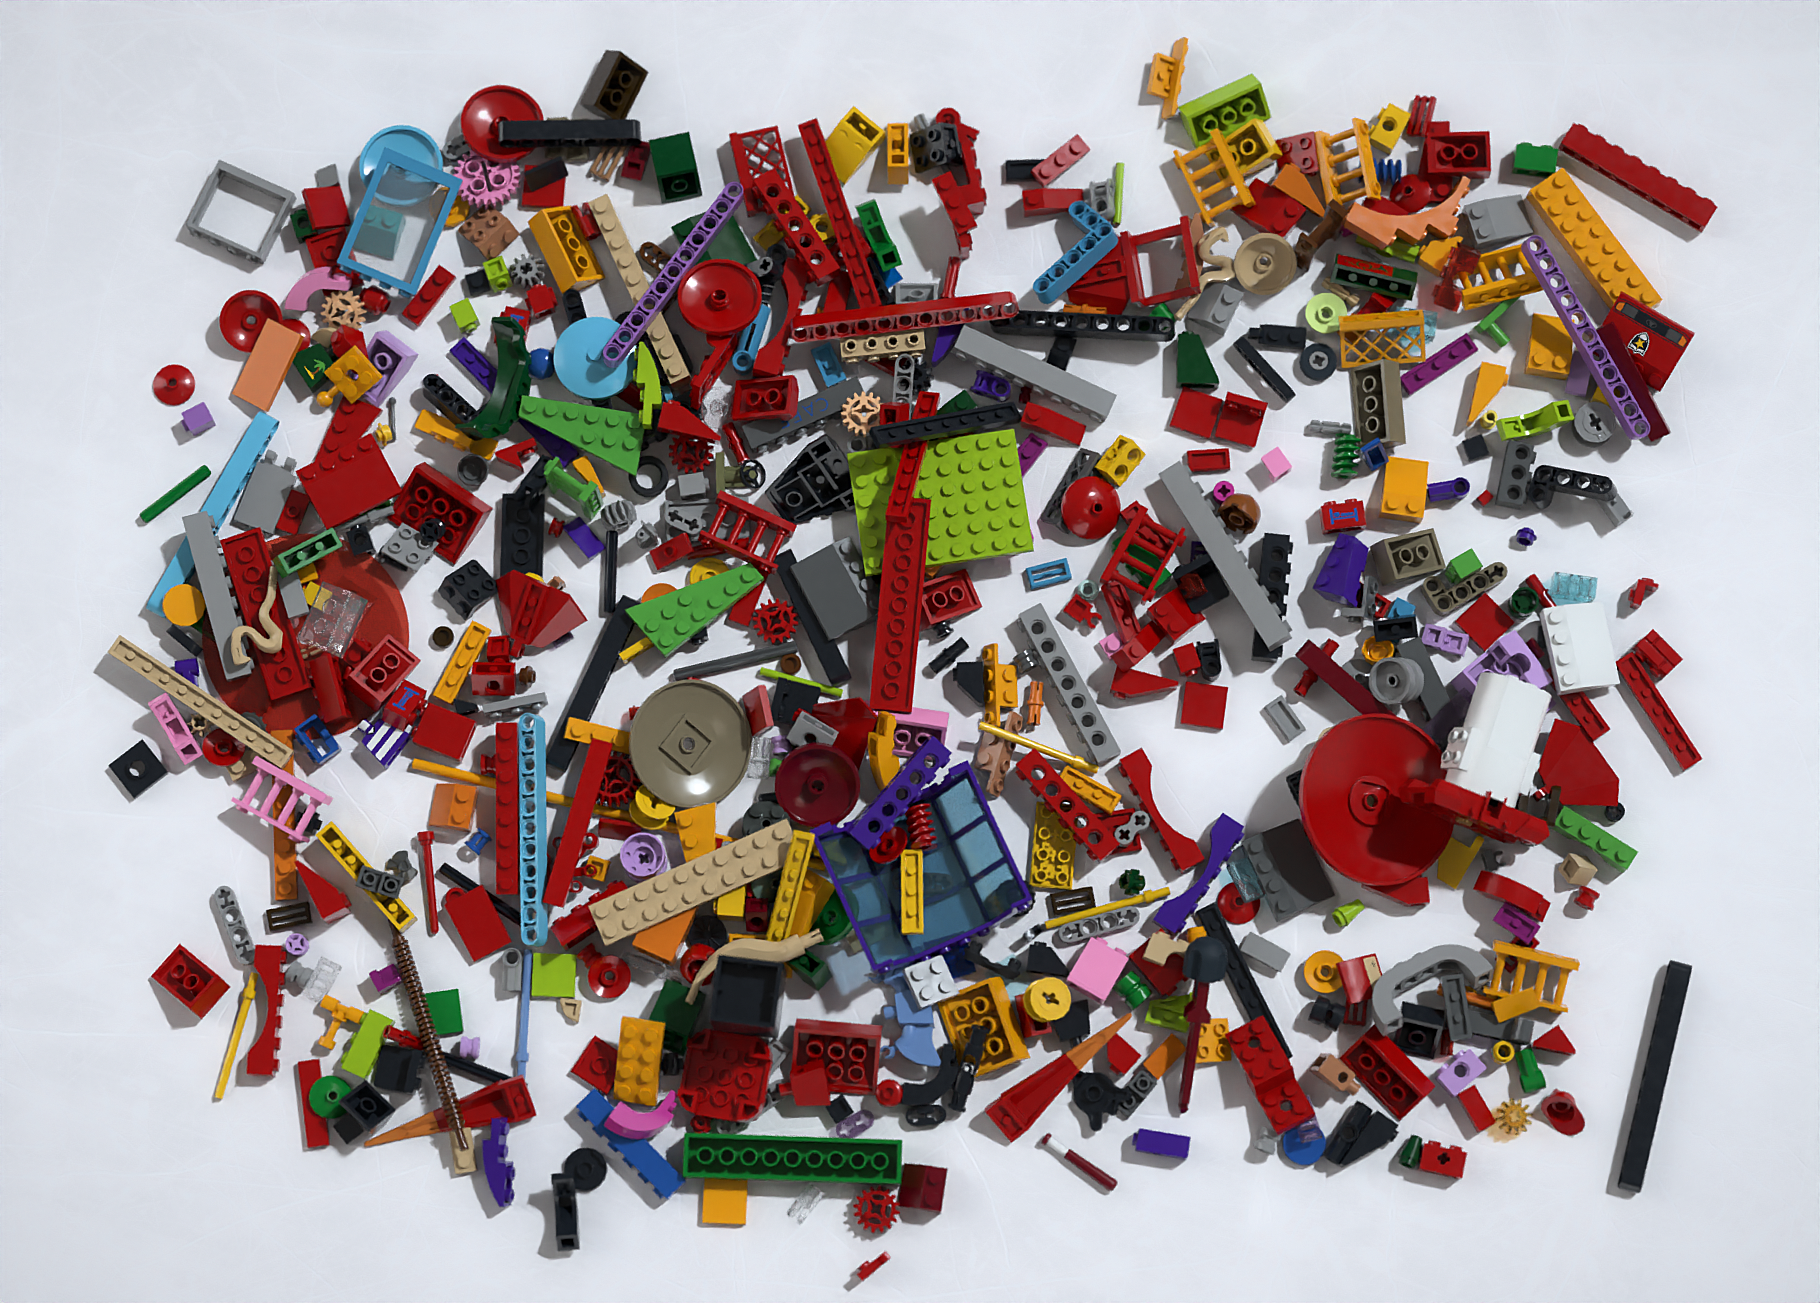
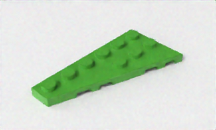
M522 395L519 410L520 418L637 477L645 433L642 423L639 422L638 413Z
M747 563L625 609V613L660 653L667 658L762 583L764 577L751 563Z

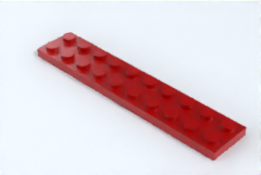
M913 498L907 523L886 521L869 704L871 709L912 712L931 499Z

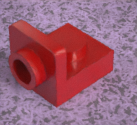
M509 635L488 637V662L511 663V639Z
M354 637V642L341 657L353 668H356L372 651L370 648L372 644L364 637L361 639Z

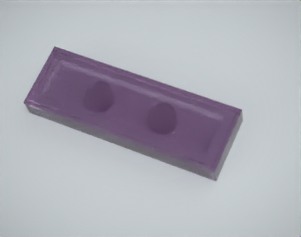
M1463 688L1422 730L1438 745L1466 717L1473 695Z

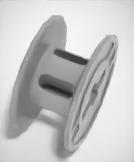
M1599 402L1587 403L1578 410L1574 420H1572L1571 430L1573 436L1580 444L1586 447L1595 448L1602 446L1615 431L1616 418L1614 412L1605 404ZM1596 422L1598 426L1596 428L1595 426L1591 427L1590 423L1594 424Z

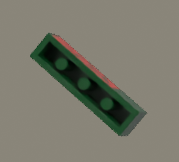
M1336 253L1330 282L1412 301L1418 272Z

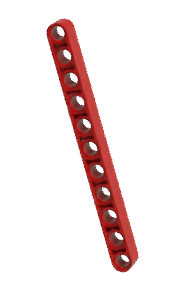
M1005 291L801 315L791 319L790 331L792 339L802 343L1012 318L1018 314L1019 306L1015 294Z

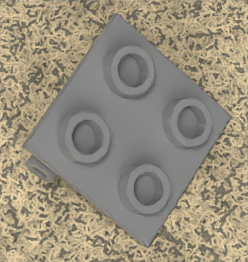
M402 523L382 548L381 552L418 572L427 558L431 559L433 557V551L439 543L424 540L420 532Z

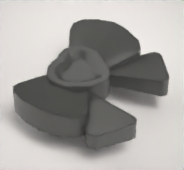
M406 850L396 852L388 860L387 868L398 866L401 872L397 876L404 878V881L411 880L418 874V871L412 867L408 860V851Z

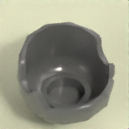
M469 454L459 461L457 474L458 478L465 485H480L488 477L489 466L482 456Z

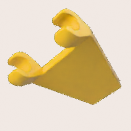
M1477 836L1469 848L1450 837L1445 850L1438 858L1437 879L1456 889L1482 846L1484 838Z

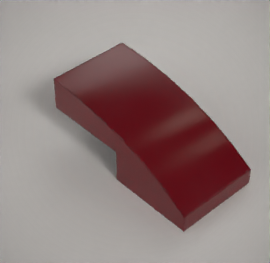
M642 141L640 145L629 148L621 177L642 181L651 153L649 142Z

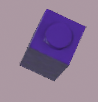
M1139 1128L1138 1133H1133L1132 1146H1136V1152L1186 1160L1188 1158L1191 1137Z

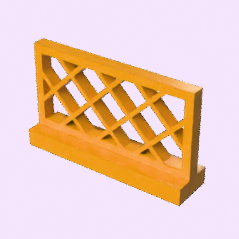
M1423 310L1338 316L1342 368L1357 367L1381 360L1382 357H1385L1386 360L1399 362V364L1426 361ZM1419 326L1420 333L1414 339L1406 333L1410 327ZM1391 328H1395L1400 332L1394 340L1385 335ZM1369 330H1375L1379 334L1373 342L1364 336ZM1344 332H1354L1358 337L1350 344L1344 339ZM1403 335L1411 341L1405 349L1396 344ZM1382 337L1390 343L1384 351L1375 345ZM1360 339L1369 344L1362 353L1354 347ZM1415 344L1421 349V356H1411L1407 351ZM1393 346L1401 352L1396 358H1390L1386 354ZM1371 348L1380 353L1374 360H1370L1365 356ZM1351 349L1359 355L1355 361L1346 362L1345 355Z

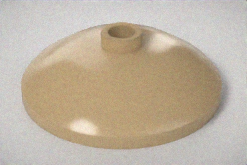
M1260 233L1251 236L1238 248L1234 259V270L1240 284L1248 291L1259 295H1270L1284 289L1293 279L1297 267V259L1292 246L1287 240L1273 233ZM1261 258H1267L1266 263H1260Z

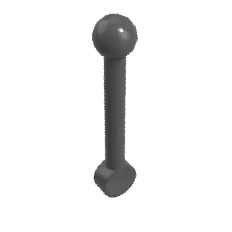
M391 397L388 400L391 410L392 440H396V399Z

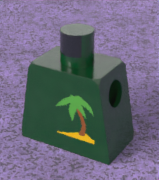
M321 343L297 352L292 363L311 392L315 393L330 380L324 371L334 364L333 362L339 359V357L333 352V348L325 351Z

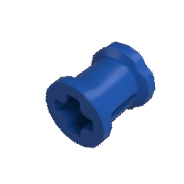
M478 827L476 834L469 841H466L465 844L477 855H480L481 849L488 841L491 842L493 839ZM482 837L481 841L477 845H475L476 842Z

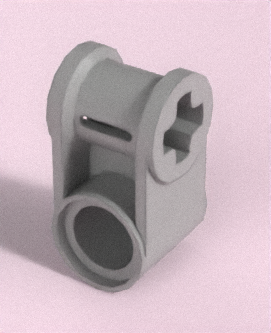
M1109 178L1104 182H1090L1091 208L1105 220H1111L1115 215V188L1113 180ZM1106 206V209L1100 212L1101 208Z

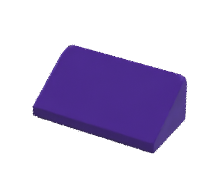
M580 516L562 527L589 561L606 549Z

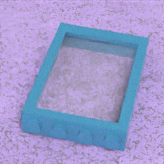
M385 147L338 258L337 265L340 266L339 270L351 274L353 271L360 274L359 278L367 282H371V280L379 282L378 286L386 290L396 289L399 291L398 294L403 297H415L463 180Z

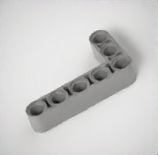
M901 354L895 362L892 402L905 400L909 403V420H911L915 362L911 355ZM901 358H908L911 361L910 368L902 369L899 366V360ZM900 379L908 380L910 386L907 390L899 389L897 383ZM861 434L858 436L853 435L848 440L847 447L851 453L873 450V440L870 435H867L866 438ZM853 439H860L862 441L863 447L860 450L852 448L851 441Z

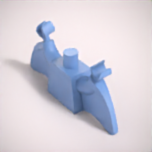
M919 946L913 948L915 955L922 952V948ZM905 952L895 960L906 958L909 956L907 952ZM912 965L890 970L886 975H879L878 973L874 978L868 977L875 984L884 981V984L892 986L896 992L894 995L896 1005L883 1007L885 1020L898 1018L902 1034L894 1042L893 1046L885 1045L881 1047L880 1052L882 1053L887 1049L890 1050V1054L884 1058L892 1059L895 1056V1051L898 1050L906 1059L916 1064L939 1067L941 1061L932 1041L933 1029L935 1028L932 1008L929 1006L921 1010L918 1009L902 973L904 968Z

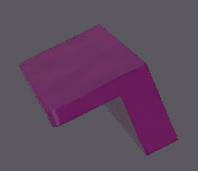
M1506 902L1492 920L1527 945H1529L1541 927Z

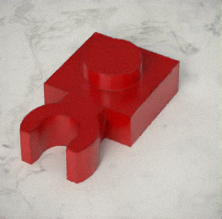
M1078 594L1074 595L1063 610L1064 613L1079 624L1083 620L1087 621V626L1092 630H1095L1096 626L1091 623V620L1093 618H1097L1099 621L1102 620V616L1099 613L1090 612L1093 606Z
M884 1251L871 1263L867 1260L858 1267L860 1272L857 1276L863 1282L890 1260V1255Z

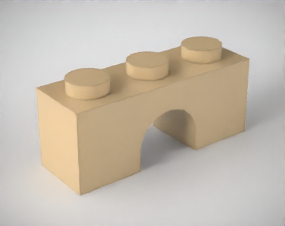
M1158 931L1157 934H1151L1142 959L1163 966L1170 954H1179L1184 959L1186 949L1190 943L1178 939L1177 942L1169 939L1170 935Z

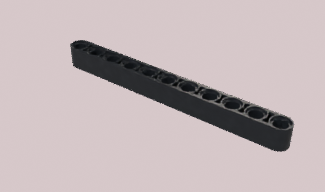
M1670 960L1667 967L1619 1175L1618 1188L1640 1193L1643 1186L1691 976L1692 965Z

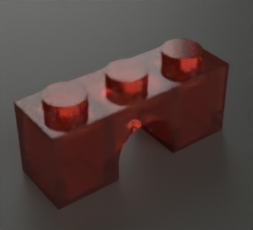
M1459 242L1456 243L1455 247L1451 246L1447 255L1449 262L1447 266L1443 265L1439 274L1441 281L1439 285L1435 284L1431 293L1433 304L1454 312L1458 311L1462 301L1461 290H1464V288L1455 285L1453 277L1459 272L1473 274L1481 257L1480 250Z

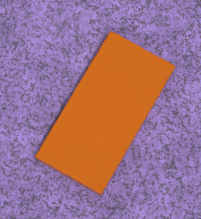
M268 318L232 394L269 412L304 336Z

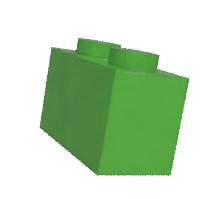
M1471 548L1450 560L1445 568V576L1450 584L1454 583V585H1457L1479 572L1483 565Z

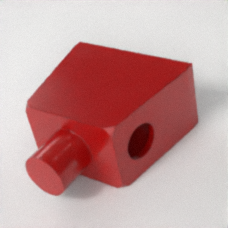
M823 1059L792 1069L790 1071V1082L779 1084L781 1097L793 1095L796 1106L831 1105V1095Z

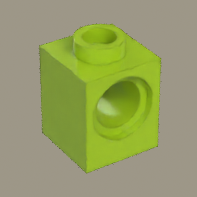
M468 298L449 306L461 334L464 332L471 333L480 325Z

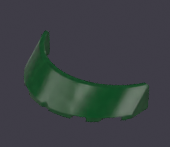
M492 317L491 323L495 331L498 348V370L494 390L484 410L472 421L465 424H456V429L481 438H494L509 432L510 426L513 423H517L520 419L519 410L522 395L529 396L531 378L528 376V365L532 364L531 354L526 349L523 337L526 333L513 317Z

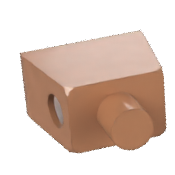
M1321 1053L1309 1069L1311 1073L1337 1092L1347 1091L1350 1095L1354 1096L1361 1087L1353 1080L1356 1074L1331 1053Z

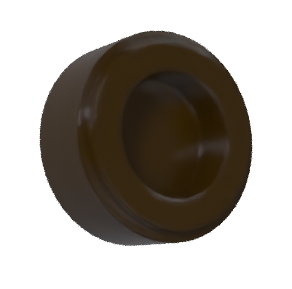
M440 626L434 630L432 637L438 647L447 648L453 644L454 633L449 627Z

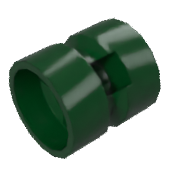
M1529 587L1518 588L1508 601L1507 607L1511 616L1520 620L1530 617L1539 603L1537 593Z

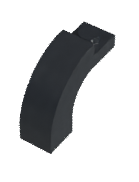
M943 1044L940 1069L933 1080L924 1084L903 1083L901 1104L912 1106L928 1104L939 1099L950 1089L958 1072V1067L950 1066V1062L955 1061L956 1050L952 1049L953 1044Z
M573 1172L551 1174L555 1205L558 1251L580 1250L578 1201Z

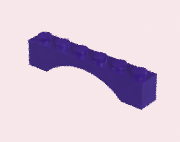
M1221 814L1210 831V857L1203 875L1187 892L1174 899L1165 901L1152 921L1154 924L1173 936L1176 931L1182 932L1187 924L1184 919L1188 914L1193 915L1198 907V904L1195 902L1199 896L1204 898L1210 888L1207 885L1211 878L1215 880L1222 870L1219 868V865L1223 860L1227 862L1233 851L1230 848L1234 842L1239 844L1243 838L1244 833L1241 832L1244 828L1243 825L1226 814Z

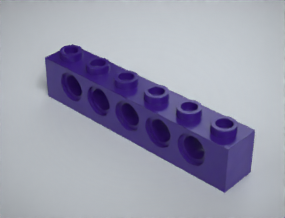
M929 736L846 833L864 850L874 849L880 843L881 839L879 837L883 832L888 833L895 825L893 821L898 815L900 817L903 816L909 809L907 806L912 799L915 801L922 794L921 788L926 783L929 785L937 776L935 772L940 767L943 769L951 760L949 756L952 752L934 736ZM926 756H930L933 760L930 768L924 765ZM913 772H916L919 776L916 784L910 781V775ZM899 788H902L905 792V797L902 800L896 797V791ZM885 804L891 807L889 816H885L882 813V807ZM872 820L877 823V829L873 833L868 829V824Z

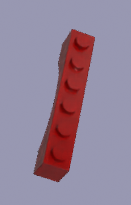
M787 257L784 273L781 278V285L787 300V317L777 335L758 350L753 366L752 376L754 377L783 376L785 364L782 363L784 357H789L791 346L788 345L789 340L792 339L790 321L796 316H801L803 309L800 308L801 302L805 303L808 295V290H805L807 283L811 284L806 275L807 270L803 265L800 266L796 259Z
M1140 748L1119 760L1120 766L1117 767L1123 778L1127 777L1130 783L1128 788L1133 796L1137 795L1140 800L1139 808L1148 814L1151 820L1149 825L1154 834L1158 832L1162 840L1159 843L1164 852L1168 851L1172 857L1170 862L1175 871L1179 870L1182 874L1204 862L1205 858L1195 840L1185 837L1174 830L1159 813L1151 791L1152 765L1144 750Z
M255 945L254 967L260 974L266 988L268 1013L262 1034L255 1045L248 1051L246 1074L249 1076L276 1077V1072H279L280 1059H277V1050H281V1037H278L279 1029H282L283 1016H280V1007L284 1006V994H281L282 986H285L286 973H283V964L287 963V951H284V947L279 945Z

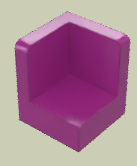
M394 964L379 971L374 970L368 973L380 994L403 983Z

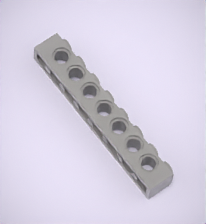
M1039 603L1018 614L1019 621L1016 623L1022 633L1026 632L1029 638L1026 640L1032 651H1036L1038 655L1036 660L1040 668L1047 671L1049 676L1046 679L1051 688H1056L1058 702L1061 707L1065 706L1069 713L1066 716L1071 725H1076L1079 731L1076 733L1081 744L1085 743L1089 749L1086 753L1092 763L1096 762L1099 766L1120 755L1121 750L1042 604ZM1039 625L1043 628V632L1041 634H1034L1031 630L1032 627ZM1044 644H1050L1053 647V651L1045 653L1041 647ZM1059 662L1063 665V669L1061 671H1054L1051 665ZM1064 681H1070L1073 684V688L1065 690L1061 684ZM1079 699L1083 702V706L1077 709L1072 706L1071 702ZM1084 718H1090L1093 721V725L1085 727L1081 721ZM1099 736L1103 739V744L1096 746L1092 743L1091 739Z

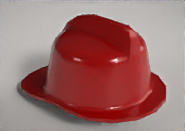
M1556 1088L1541 1103L1543 1114L1558 1132L1571 1136L1583 1131L1585 1119L1570 1093L1559 1091Z

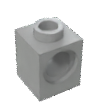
M703 472L678 475L682 500L707 497L706 491L710 490L709 480L704 478Z

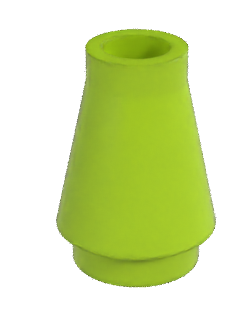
M1356 899L1353 902L1335 908L1332 918L1339 927L1348 926L1365 907L1359 899Z

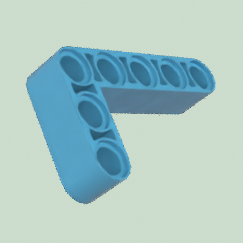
M1083 201L1072 203L1069 206V214L1076 227L1083 231L1086 236L1036 279L1033 284V289L1039 301L1043 304H1050L1055 301L1118 243V237L1112 225Z

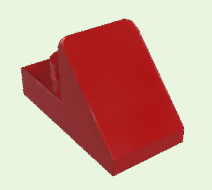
M1374 292L1357 314L1388 312L1398 299Z
M533 437L494 453L499 462L524 472L519 457L523 456L526 458L534 455L538 447Z

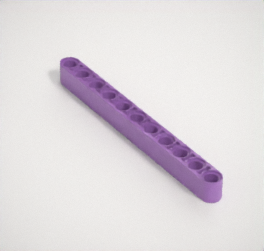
M730 182L725 186L603 349V360L608 367L616 368L623 362L677 290L684 275L695 266L743 201V187L740 183ZM737 192L739 195L736 197H732L729 195V193ZM723 207L726 208L727 211L724 213H720L717 211V209ZM711 223L714 224L715 227L712 229H708L705 227V225ZM699 239L702 240L703 243L700 245H696L693 243V241ZM687 255L690 256L691 259L689 261H683L681 257ZM675 271L679 275L677 277H671L668 274L670 272ZM658 288H665L667 291L665 293H658L656 290ZM646 304H653L655 306L651 310L644 308ZM635 320H640L643 322L639 326H635L632 324V322ZM623 336L630 338L628 342H622L619 339ZM612 352L618 354L614 359L609 358L607 355Z
M1539 235L1529 237L1521 245L1522 253L1624 432L1631 440H1638L1647 436L1650 432V425L1546 242ZM1530 242H1534L1536 244V251H1533L1530 248ZM1541 260L1547 263V269L1541 267ZM1551 278L1557 281V288L1551 285ZM1561 297H1565L1568 300V306L1562 304ZM1572 315L1577 316L1578 324L1572 322ZM1583 333L1588 335V343L1584 342V340L1582 339ZM1593 351L1599 354V361L1593 358ZM1603 370H1607L1609 372V379H1606L1603 376ZM1614 388L1620 391L1619 398L1614 395ZM1625 406H1627L1630 409V416H1627L1624 413ZM1635 425L1640 426L1641 434L1635 432Z

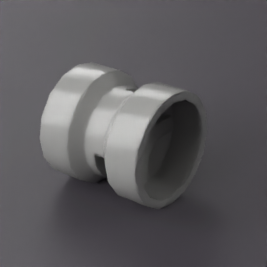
M295 960L289 967L285 979L290 982L294 981L299 987L305 989L314 975V970L309 967H302V964Z
M1262 1127L1260 1131L1261 1138L1256 1141L1254 1148L1269 1155H1274L1276 1151L1275 1143L1280 1141L1282 1135L1277 1136L1275 1131Z

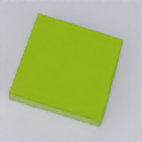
M534 953L531 996L575 998L577 954Z

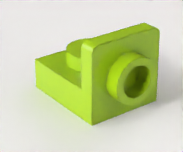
M502 256L483 262L494 293L513 286Z

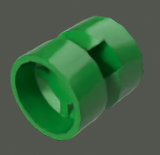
M1134 970L1130 971L1112 988L1119 997H1125V1003L1132 1011L1153 993L1146 984L1140 983L1141 978Z

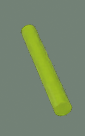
M1121 162L1116 163L1115 215L1113 217V224L1116 225L1121 224L1124 163Z

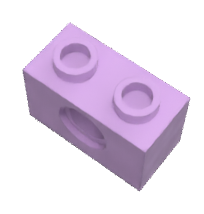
M1470 1048L1466 1052L1461 1049L1453 1056L1455 1061L1450 1066L1445 1063L1437 1070L1439 1075L1435 1079L1452 1098L1487 1069ZM1456 1066L1464 1068L1465 1075L1463 1077L1455 1075L1454 1068Z

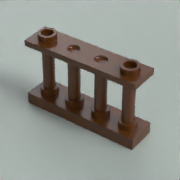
M1334 199L1327 204L1322 222L1309 236L1303 232L1299 235L1294 252L1297 259V267L1301 270L1305 269L1308 272L1311 269L1316 251L1327 239H1332L1336 242L1341 236L1349 212Z

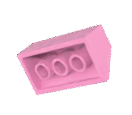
M865 700V703L869 706L870 701ZM912 707V712L872 709L877 717L878 711H886L895 715L896 729L894 730V749L892 754L911 757L929 736H934L945 746L949 719L948 712ZM876 722V725H875V728H874L873 732H876L877 722ZM930 756L925 757V759L932 760Z

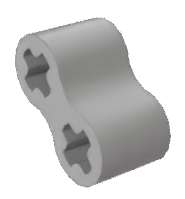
M1136 811L1131 816L1129 823L1117 828L1114 837L1120 843L1119 847L1129 846L1136 834L1146 831L1150 822L1147 813ZM1136 818L1139 820L1143 818L1144 826H1142L1141 824H1139L1138 826L1135 825ZM1120 832L1122 834H1125L1127 832L1129 834L1127 837L1128 840H1120Z

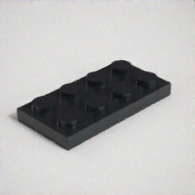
M502 493L500 577L512 570H516L523 574L528 572L535 573L543 578L545 494L537 496L536 502L529 508L525 506V500L529 494H525L524 498L518 503L513 500L515 494Z

